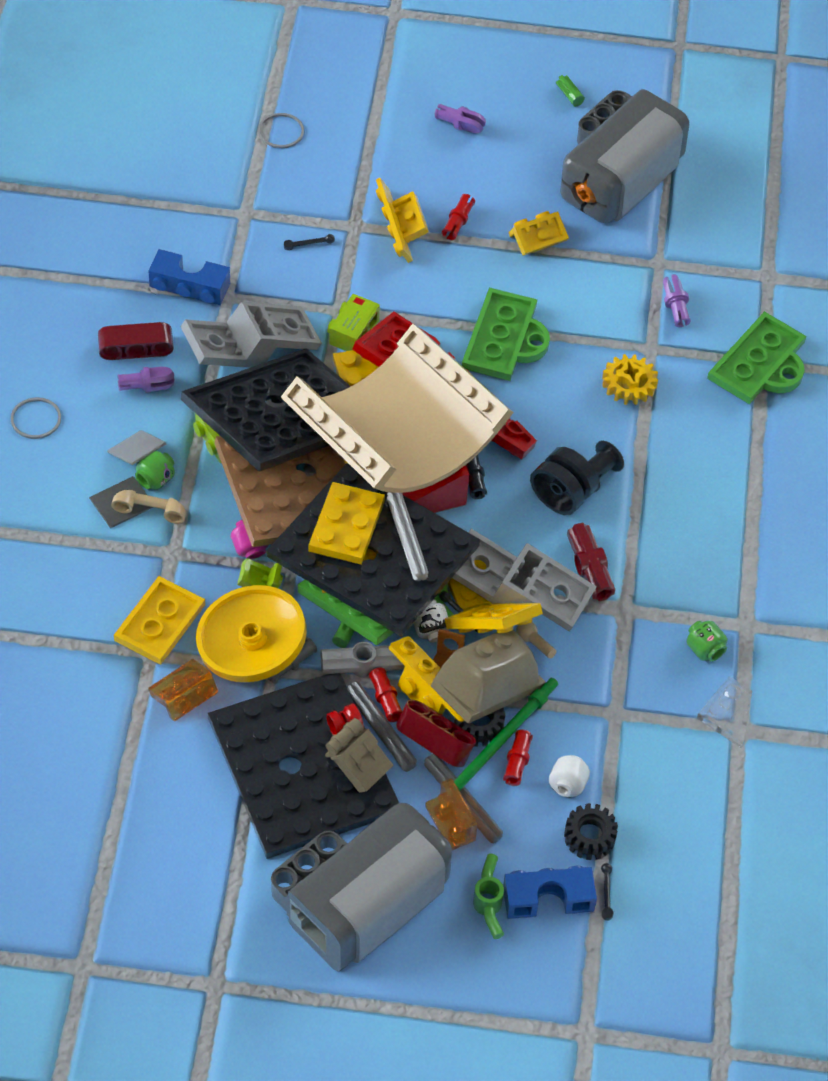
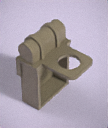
M354 718L349 723H346L337 735L331 737V740L326 744L328 752L325 756L331 757L359 792H365L394 765L377 745L378 741L370 730H363L362 723Z

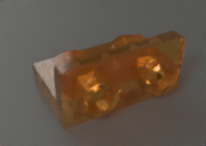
M191 659L148 688L151 697L166 707L169 717L173 721L178 720L218 692L211 671L194 659Z
M450 778L442 781L440 794L438 797L427 801L425 807L438 831L448 839L452 850L476 841L478 824L453 779Z

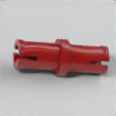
M462 194L456 208L452 209L449 213V220L442 230L444 237L447 232H450L446 239L455 240L462 225L467 223L468 214L475 204L473 197L468 202L471 195Z
M384 668L373 669L369 673V678L376 691L375 698L382 705L388 722H396L402 713L396 698L398 695L397 690L394 686H391Z
M520 729L515 732L512 749L507 754L508 765L503 780L511 786L521 784L524 767L529 762L530 756L528 751L533 735L527 730Z

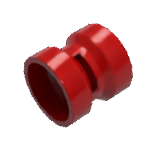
M353 703L345 706L343 711H333L326 715L332 735H337L343 729V726L354 718L358 719L364 727L362 716Z

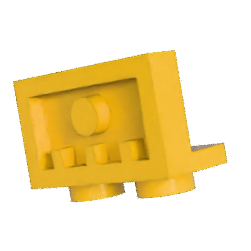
M549 211L542 212L535 216L536 219L528 221L527 218L519 220L513 224L514 227L509 231L510 237L515 236L523 256L569 239L558 211L551 214Z

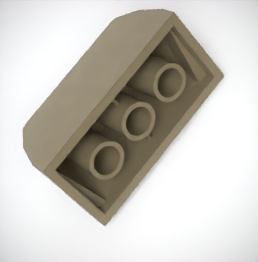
M513 629L506 633L496 632L456 650L444 663L434 678L431 687L469 724L531 695L536 689H540L546 681L538 674V665L531 649Z

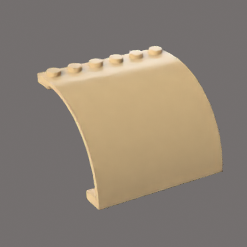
M412 324L397 343L399 347L379 368L357 384L341 392L321 397L303 379L296 377L281 396L373 488L391 493L419 490L452 475L477 456L514 413L415 324Z

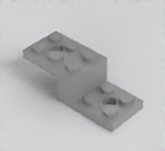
M241 301L227 323L185 319L180 326L199 364L250 368L267 362L276 347L318 350L322 344L301 306Z
M470 529L469 533L480 539V546L452 578L491 603H541L542 615L570 632L597 586L526 543L518 557H516L475 530ZM474 561H483L487 569L481 570L477 568ZM559 589L563 591L566 599L557 598L554 590Z

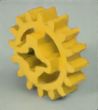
M623 354L622 360L614 357L613 363L607 362L606 369L603 370L602 386L607 388V395H615L614 401H618L621 398L624 399L625 405H627L629 400H632L634 405H637L638 399L646 402L648 396L653 397L654 391L657 389L658 372L653 371V363L645 364L646 358L637 360V356L633 354L632 359H630L626 354Z

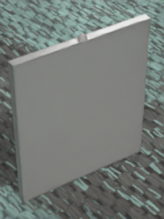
M140 430L107 450V452L133 465L166 445V442Z

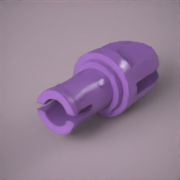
M439 104L437 107L440 110H435L436 119L453 123L454 128L457 130L480 133L486 124V119L481 114L471 111L464 106L454 109Z
M673 274L672 281L675 292L669 278L665 277L663 280L666 292L664 302L666 307L672 309L675 326L684 327L682 320L685 321L686 326L691 322L686 307L689 295L686 291H683L679 277Z
M143 367L140 373L117 375L119 391L142 388L143 391L145 390V393H150L151 391L169 389L174 385L175 381L174 372L168 367Z

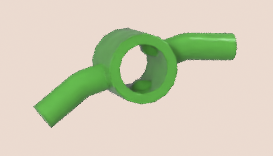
M490 853L487 854L481 879L475 885L473 905L478 913L484 915L485 922L493 939H499L504 935V932L496 918V913L502 907L504 887L500 880L493 877L498 856ZM491 894L495 896V898L487 899L482 895Z

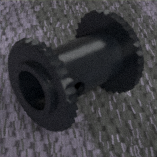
M604 440L596 443V454L588 460L596 471L599 480L598 488L594 492H597L600 488V478L610 469L619 472L624 468V459L620 451L613 444Z

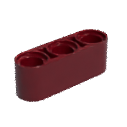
M165 322L105 326L98 331L99 355L105 360L161 357L171 354L174 349L172 328Z
M408 700L396 724V728L402 734L454 767H464L476 743V739L470 733L417 700Z

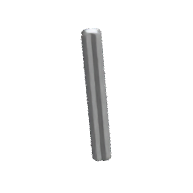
M388 492L387 501L413 579L415 581L426 580L428 578V569L402 493Z

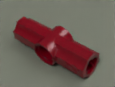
M583 522L574 524L572 528L567 530V537L575 554L576 570L579 576H584L585 580L597 586L591 595L593 599L598 601L607 600L615 594V587L607 570L608 563L605 551L602 547L598 548L589 525Z

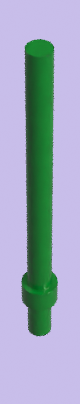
M550 678L540 689H536L528 697V702L451 783L450 786L453 791L459 793L536 709L543 707L548 701V696L559 685L556 679Z

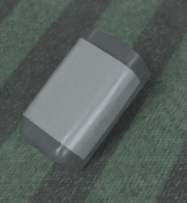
M645 89L639 90L633 96L621 90L612 91L579 121L578 145L566 155L563 161L560 189L562 198L598 222L609 223L613 220L619 221L678 166L679 159L686 151L690 125L688 117L680 109Z
M398 803L366 827L349 843L345 842L335 832L324 831L273 871L271 875L272 897L287 912L292 928L334 970L341 971L352 961L359 963L443 893L444 884L450 876L452 848L448 839L433 825H430L429 821L408 803ZM325 848H333L334 850H333V851H330V852H327V851H324L323 849H325ZM304 865L312 866L311 869H302L301 867ZM281 883L290 884L288 887H280L278 885Z

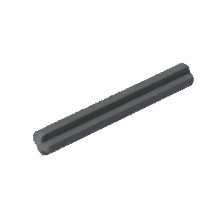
M357 681L349 684L347 690L354 704L403 771L408 772L415 768L416 758L362 685Z
M434 754L428 756L424 760V766L490 843H496L503 837L501 828L465 787L459 793L453 791L450 785L457 777L439 757Z

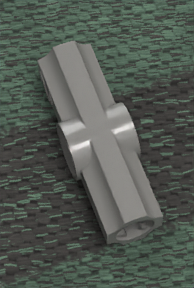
M359 642L353 648L321 649L320 652L323 675L353 673L358 677H367L373 669L379 667L384 668L386 671L404 670L405 665L389 650L390 645L373 646L369 642Z

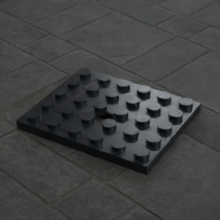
M305 348L181 392V401L260 472L330 446L281 398L296 377L303 379L321 397L341 392L351 386ZM270 400L273 403H284L285 405L278 408L271 407L266 401Z
M346 463L267 549V557L402 637L480 546V539L403 495L428 569V578L426 580L415 581L387 501L388 492L373 488L350 464ZM332 482L385 495L382 510L368 548L376 553L374 560L367 559L362 564H357L308 551L309 542Z
M341 673L325 674L208 713V720L266 859L304 847L324 831H332L339 835L371 824L391 807L399 803L386 773L369 790L359 792L331 757L325 756L328 752L326 744L333 736L328 726L326 715L333 711H343L345 706L354 704ZM287 757L296 758L301 763L300 770L297 773L289 774L287 771L279 768L280 762Z

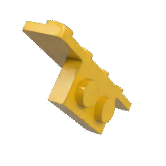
M379 177L376 179L378 185L376 194L384 204L381 209L385 218L390 222L387 225L389 233L396 240V243L393 244L394 249L399 257L403 256L410 263L413 259L408 243L429 233L418 198L412 191L393 201L390 189Z
M410 636L390 643L389 650L405 665L397 686L411 700L420 701L443 715L447 708L458 721H465L431 687L434 678L441 668Z

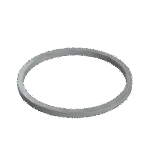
M275 113L265 117L260 122L258 134L260 139L271 147L288 148L301 141L304 135V126L297 117L291 114ZM284 116L297 121L301 126L302 132L296 141L286 145H277L263 138L261 127L270 118Z
M40 397L23 400L15 406L11 413L13 429L19 435L30 439H39L51 435L56 431L61 422V413L58 406L54 402ZM43 401L56 409L58 421L55 427L47 433L28 435L18 430L13 421L15 412L25 403Z

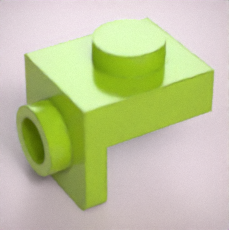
M246 558L242 562L237 585L241 587L266 585L279 588L283 580V575L281 574L282 566L276 563L272 568H269Z

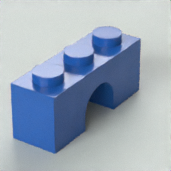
M158 249L148 270L149 287L183 297L198 299L206 303L221 305L230 286V267L206 261L204 267L199 272L187 273L183 271V257L181 254Z
M576 865L568 869L554 870L553 868H544L535 872L516 870L504 876L503 887L507 919L536 917L539 904L538 898L546 894L555 895L562 900L565 914L594 912L597 895L592 867Z

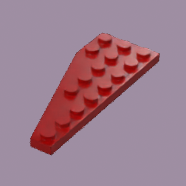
M393 311L355 341L352 350L361 355L362 358L380 367L399 347L397 343L413 323ZM424 331L432 340H434L440 346L441 343L434 336ZM448 352V354L455 359V357L450 352ZM510 418L491 440L521 460L534 449L537 442L518 421L511 420Z

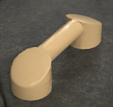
M133 490L118 492L114 495L111 504L112 508L120 513H130L134 503L165 509L164 518L174 524L183 523L186 517V510L179 501L173 498L163 499L138 494Z

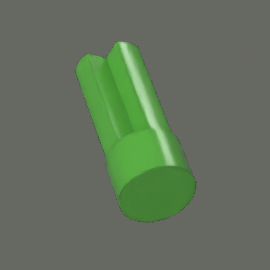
M567 75L559 76L556 84L573 106L581 105L585 100L583 94Z
M341 622L332 638V642L340 648H346L354 630Z

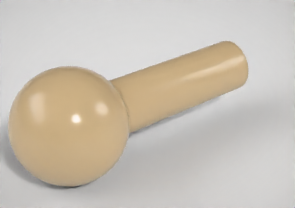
M533 622L526 625H517L516 632L525 642L530 641L548 658L555 656L556 649L537 634L538 630Z

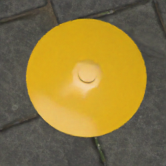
M266 585L245 586L224 594L207 608L198 623L196 644L204 664L217 676L234 682H255L278 674L297 658L306 640L307 625L300 605L287 592Z

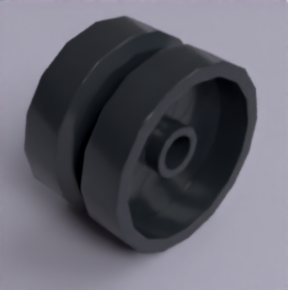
M557 447L545 459V462H542L530 475V483L537 497L548 508L562 515L573 514L584 503V500L598 488L599 483L597 473L592 465L581 454L567 447Z

